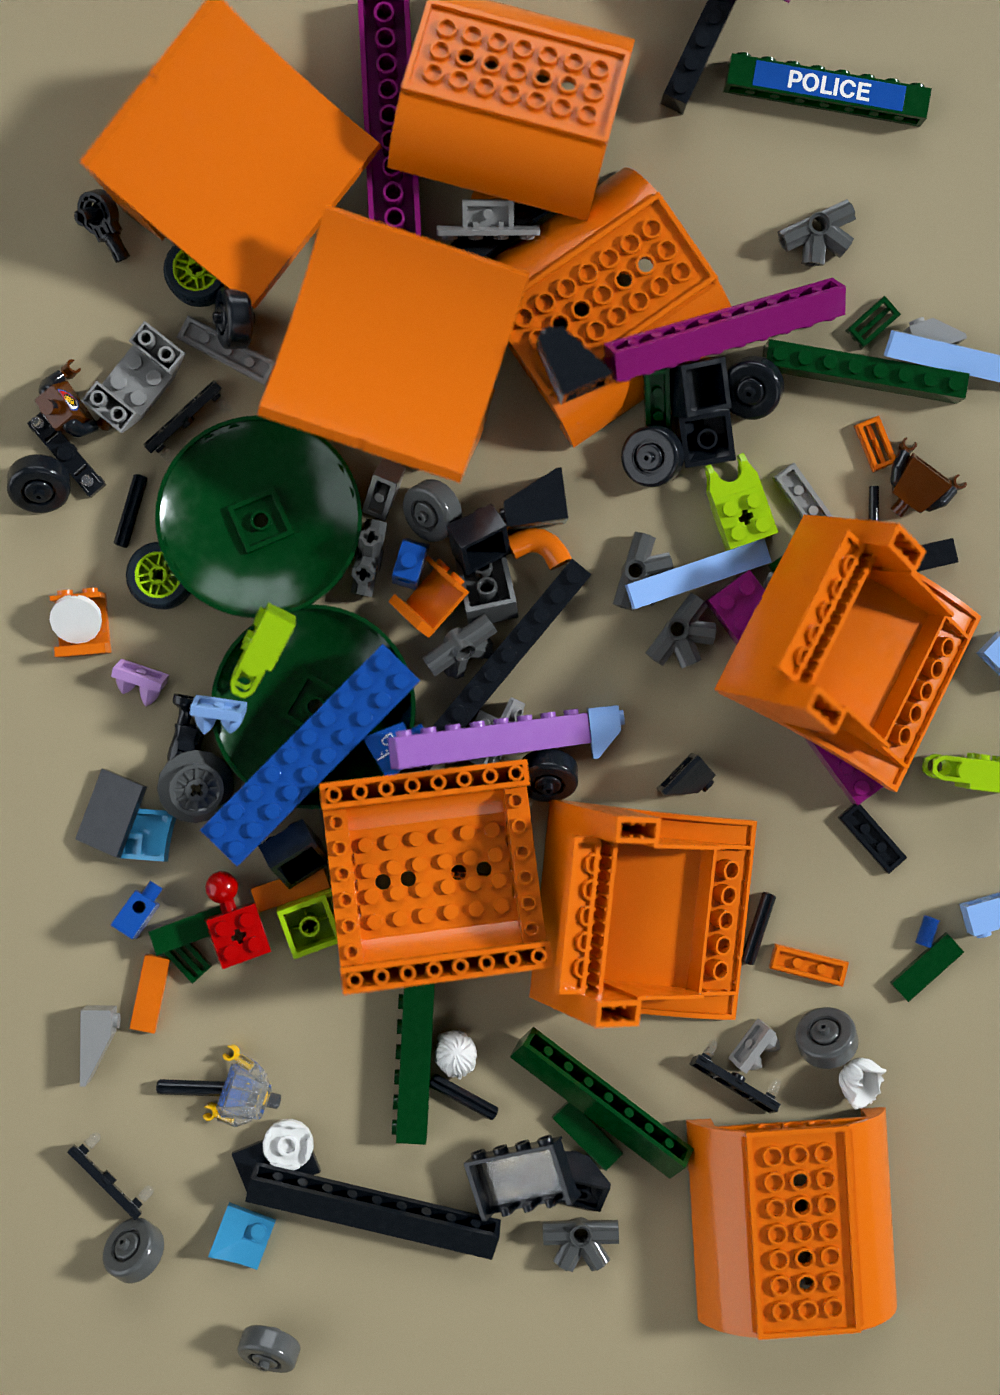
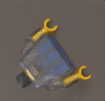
M232 1044L227 1047L234 1051L233 1057L224 1053L223 1058L227 1061L235 1060L236 1064L231 1063L218 1103L210 1102L205 1106V1108L211 1109L213 1114L205 1113L203 1118L206 1121L216 1118L218 1122L238 1127L252 1122L253 1119H261L266 1107L278 1109L281 1095L271 1092L272 1084L268 1080V1074L252 1058L244 1053L240 1054L239 1048Z

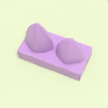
M121 659L113 667L111 677L116 678L117 686L122 694L131 691L136 685L139 686L142 702L145 706H148L158 698L161 690L167 684L169 674Z

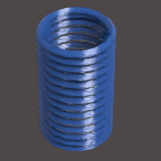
M924 915L915 943L931 948V942L934 940L933 936L936 934L935 932L940 921Z

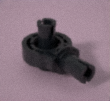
M94 189L83 193L78 200V210L74 213L76 223L79 226H84L90 233L94 234L99 243H106L115 263L130 257L120 238V232L123 229L118 222L119 211L116 202L102 189Z

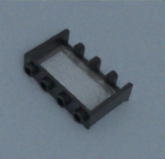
M546 1135L538 1138L536 1142L530 1143L529 1140H522L512 1147H507V1144H503L493 1148V1151L486 1152L485 1149H480L471 1153V1157L463 1164L482 1222L487 1221L494 1213L501 1212L502 1217L511 1215L516 1209L523 1208L524 1212L527 1213L534 1210L540 1204H546L547 1208H552L561 1200H565L567 1205H572L578 1199L581 1193L576 1188L561 1141L563 1139L562 1136L552 1138V1135Z

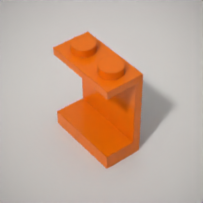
M427 556L425 560L434 567L432 572L406 602L396 594L388 602L417 630L430 638L466 597L469 591L462 586L465 581L454 571L451 575L448 573L450 567L441 559L435 562L431 557Z
M98 588L82 589L83 593L73 594V590L57 591L56 596H49L50 601L55 603L66 595L86 596L96 603L102 614V625L95 638L85 643L76 644L58 637L59 646L54 647L55 657L111 653L106 593L98 592Z

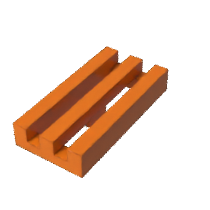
M878 415L856 424L854 428L872 472L892 465L896 456L880 416ZM873 423L889 458L888 461H885L871 424ZM863 427L866 428L880 464H877Z

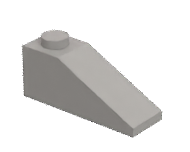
M86 1005L81 1009L80 1087H85L91 1081L117 1028L120 1027L121 1017L120 1013H117V1006Z

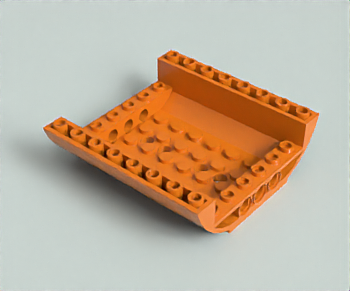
M427 0L401 86L387 168L588 221L635 39L492 0ZM462 55H468L473 60L471 62L465 63L462 62L459 59V57ZM487 62H494L498 65V68L491 70L486 68L485 64ZM543 75L549 81L547 83H540L536 80V77ZM564 82H570L574 85L575 88L572 90H566L561 86V84Z
M628 167L622 168L596 186L588 221L558 213L539 226L540 235H534V239L530 240L520 239L491 259L492 261L530 273L507 346L560 421L559 428L573 448L644 400L643 375L632 377L626 382H616L611 377L608 385L560 405L535 348L537 336H540L541 330L553 326L555 319H564L568 325L566 330L605 364L604 343L731 307L727 295L718 280V276L660 192H657L642 175ZM642 259H647L652 263L653 268L649 272H643L639 269L638 262ZM620 274H627L631 278V284L627 287H622L618 284L617 277ZM580 303L585 304L589 309V313L586 316L580 317L574 312V307Z
M527 759L319 784L343 995L553 968L550 941L546 940L527 791V786L530 785ZM481 862H487L491 867V872L486 877H482L477 873V865ZM456 865H461L466 870V875L461 880H456L452 877L451 871ZM406 871H410L415 875L416 880L412 886H405L401 882V875ZM385 874L390 878V885L384 890L379 889L375 884L377 876Z
M886 1107L860 1108L861 1117L715 1126L711 1118L686 1120L687 1144L694 1148L688 1163L698 1321L705 1326L727 1334L765 1340L862 1333V1330L873 1328L886 1322L896 1313L897 1294ZM797 1174L806 1175V1182L801 1186L793 1184V1179ZM804 1199L808 1201L806 1210L802 1212L795 1210V1204L798 1200ZM803 1251L811 1253V1258L806 1263L798 1261V1255ZM810 1277L812 1278V1285L809 1288L803 1289L799 1287L802 1278Z

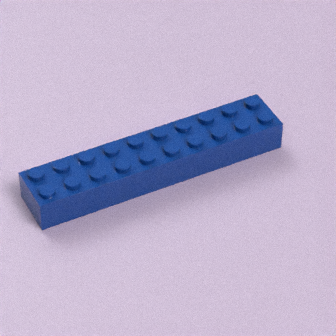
M382 644L200 831L236 866L240 865L421 680Z

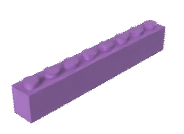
M578 709L563 710L564 715L556 716L555 712L540 713L541 718L532 719L531 714L517 716V721L509 722L508 717L493 719V724L485 725V721L469 722V727L461 728L460 724L445 725L444 731H436V727L420 728L421 733L413 735L411 730L396 731V737L388 738L391 769H403L592 743L588 713H579Z

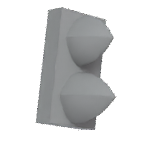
M758 1018L728 1059L746 1074L749 1070L762 1068L761 1053L763 1051L774 1052L780 1050V1043L776 1032Z

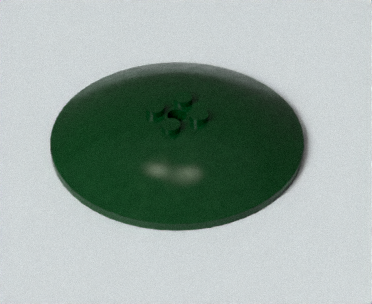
M255 415L233 418L218 423L195 436L179 451L169 465L158 491L155 524L163 557L172 573L187 591L206 605L223 613L243 618H255L260 606L265 608L268 602L292 614L312 605L334 588L349 568L355 556L362 527V510L355 479L342 456L328 441L321 436ZM265 515L268 518L267 525L262 528L255 526L254 519L256 516Z
M313 604L292 614L296 616L295 627L272 672L266 669L256 690L246 698H241L232 693L231 679L235 666L244 651L241 648L242 641L249 629L253 631L255 626L252 624L232 643L218 667L211 697L247 702V711L242 723L234 732L228 733L219 719H216L213 725L214 735L223 757L244 783L314 714L309 710V703L313 699H318L323 705L382 644L406 665L403 656L385 633L367 619L342 608ZM246 677L238 678V681L242 684L250 682ZM236 686V688H237L239 691H242V692L247 691V690H243V689H241L240 687H237V686ZM414 688L368 735L402 722L408 730L414 728L416 713ZM362 740L321 783L385 775L366 743ZM319 785L296 808L322 809Z

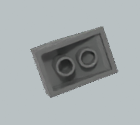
M506 556L467 576L455 559L458 575L465 581L462 586L469 591L464 598L469 624L484 613L491 623L519 617Z

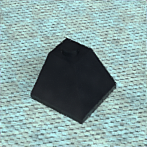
M730 409L689 418L678 417L685 468L736 460Z
M690 753L656 789L664 795L699 793L701 790L706 792L714 784L712 779L716 774L697 754Z
M565 1151L576 1188L581 1193L578 1199L569 1206L600 1212L610 1191L611 1183L588 1155H583L577 1151ZM556 1176L554 1189L561 1187L558 1176ZM565 1200L559 1202L560 1204L567 1205Z

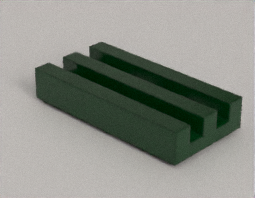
M883 296L845 331L848 334L850 333L852 339L859 343L858 346L863 349L897 319L901 313L886 296ZM882 304L886 306V308L881 313H879L872 321H870L863 329H861L859 332L855 330V328L858 325H860ZM890 311L893 315L864 340L861 336Z
M192 943L184 946L204 966L202 969L181 947L174 950L196 972L195 975L172 950L165 952L164 954L192 984L212 966Z

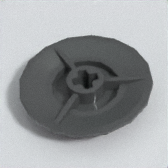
M201 750L182 752L169 760L160 772L157 785L160 803L168 814L180 821L191 823L210 820L231 799L234 788L231 771L225 762L213 753ZM194 784L198 786L199 784H201V791L198 792L195 790L192 792L191 785Z

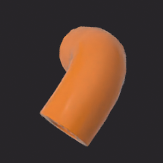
M526 528L508 535L510 551L515 559L528 553H538L544 558L550 570L559 568L572 559L562 541L545 529Z

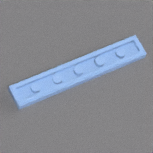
M891 330L884 352L886 357L934 368L969 373V376L1000 382V355Z
M761 539L629 583L625 587L632 609H637L769 564L772 561L765 539Z

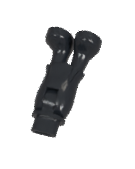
M174 693L173 703L179 708L177 723L174 724L175 732L168 750V761L182 752L200 750L205 734L200 731L196 721L194 725L190 724L192 718L190 706L195 698L193 696Z

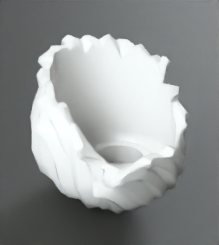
M460 1030L439 1033L435 1050V1062L442 1072L448 1075L447 1077H458L461 1080L462 1076L465 1077L475 1068V1059L477 1058L476 1046L471 1037H468L465 1032Z
M855 1058L849 1061L847 1065H844V1068L839 1073V1084L842 1093L855 1110L858 1108L862 1109L869 1103L872 1104L876 1100L877 1095L881 1093L880 1085L884 1081L881 1075L886 1072V1069H882L870 1059Z

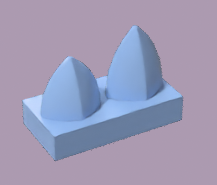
M196 695L190 706V715L195 717L196 724L203 734L211 730L216 719L221 721L228 733L234 732L241 725L247 711V702Z

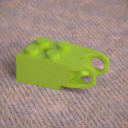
M744 452L736 456L738 475L735 481L727 482L722 480L711 464L704 467L707 478L706 494L725 551L771 537L778 533L758 473L749 464ZM742 513L749 518L747 525H745V522L741 523L739 521Z
M269 602L265 608L260 606L254 618V630L249 629L242 641L241 648L244 651L235 666L231 679V691L233 694L241 698L248 697L256 690L266 669L272 672L295 627V615ZM246 677L250 682L242 684L238 681V678ZM236 686H237V687H240V688L243 689V690H247V691H245V692L239 691V690L236 688Z
M967 752V757L931 754L923 758L922 772L928 777L955 782L957 787L1000 793V756L992 755L990 760L991 755ZM930 760H932L931 772L928 770V763ZM939 762L942 764L940 772L937 770Z
M331 887L277 906V914L294 960L338 944ZM309 919L311 921L314 920V927L308 928V925L303 926L305 921Z

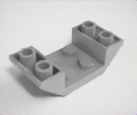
M146 321L142 323L130 338L129 342L133 346L102 384L96 381L81 400L121 433L128 430L147 414L175 379L185 356L181 349Z

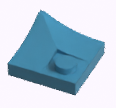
M139 809L121 858L168 862L172 833L177 818L168 814L165 810Z
M229 1202L208 1257L241 1264L257 1270L276 1219Z

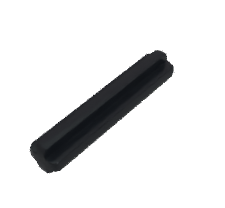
M133 475L114 539V544L123 548H127L148 481L147 477L143 475Z
M763 892L743 950L742 962L745 964H755L776 900V896L771 893Z
M434 1074L431 1078L430 1088L490 1120H494L498 1113L497 1106L438 1074Z
M160 1079L157 1082L156 1091L157 1094L221 1096L225 1082Z

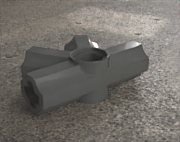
M846 199L778 231V240L785 252H788L803 245L801 264L806 266L825 265L826 248L837 257H842L852 244L854 238L839 227L856 220L854 207ZM813 220L821 224L820 232L812 227Z
M366 518L364 531H361L359 537V545L352 570L353 583L350 593L372 598L377 572L380 571L384 554L382 548L388 523Z
M634 532L625 564L621 569V577L613 605L633 611L634 609H632L625 585L673 569V562L669 552L651 556L656 540L655 537L646 533ZM630 565L638 566L640 574L637 578L630 576L628 572Z
M690 593L673 617L665 624L664 629L645 654L661 666H664L673 652L681 668L701 661L702 659L695 643L713 645L716 636V623L697 621L708 607L705 601ZM674 622L680 623L683 628L682 634L678 637L674 636L670 630Z
M484 613L463 629L455 628L449 631L444 637V642L422 657V659L434 676L444 671L448 677L462 678L467 670L468 659H489L493 654V642L490 637L498 631Z
M579 1217L573 1221H543V1245H561L553 1261L565 1271L573 1272L581 1255L591 1271H598L610 1261V1257L602 1244H619L618 1220H587L586 1218ZM582 1228L587 1231V1234L580 1237L574 1232Z

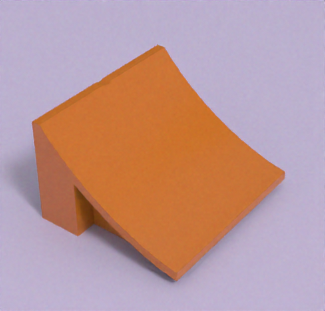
M205 0L79 162L127 215L163 241L165 237L168 238L226 287L247 293L251 299L252 308L256 309L317 231L324 207L326 205L335 207L381 149V144L304 79L224 0Z
M326 205L302 287L257 415L461 483L483 433L496 390L493 387L530 273Z
M804 514L714 690L720 695L801 735L863 772L889 791L897 792L977 628L981 616L950 592L917 572L926 551L900 523Z
M552 799L549 805L540 894L546 940L550 941L553 968L532 970L529 997L595 1028L639 1026L640 1014L736 1020L757 821Z

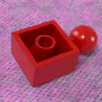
M226 871L213 873L206 881L205 890L209 899L219 903L222 913L206 918L205 922L222 970L271 952L256 904L251 902L236 907L234 897L238 892L236 878ZM236 929L244 932L240 941L231 938V936L235 935L234 930Z

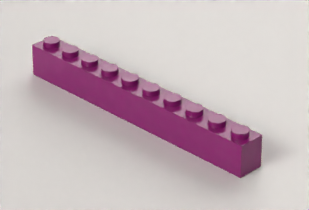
M829 278L604 343L605 365L611 370L612 378L616 382H626L632 377L650 375L659 369L673 368L680 363L697 361L701 357L710 354H721L727 349L741 348L754 341H765L771 336L788 334L792 330L799 328H809L813 324L822 321H832L836 317L845 315L846 286L834 278Z

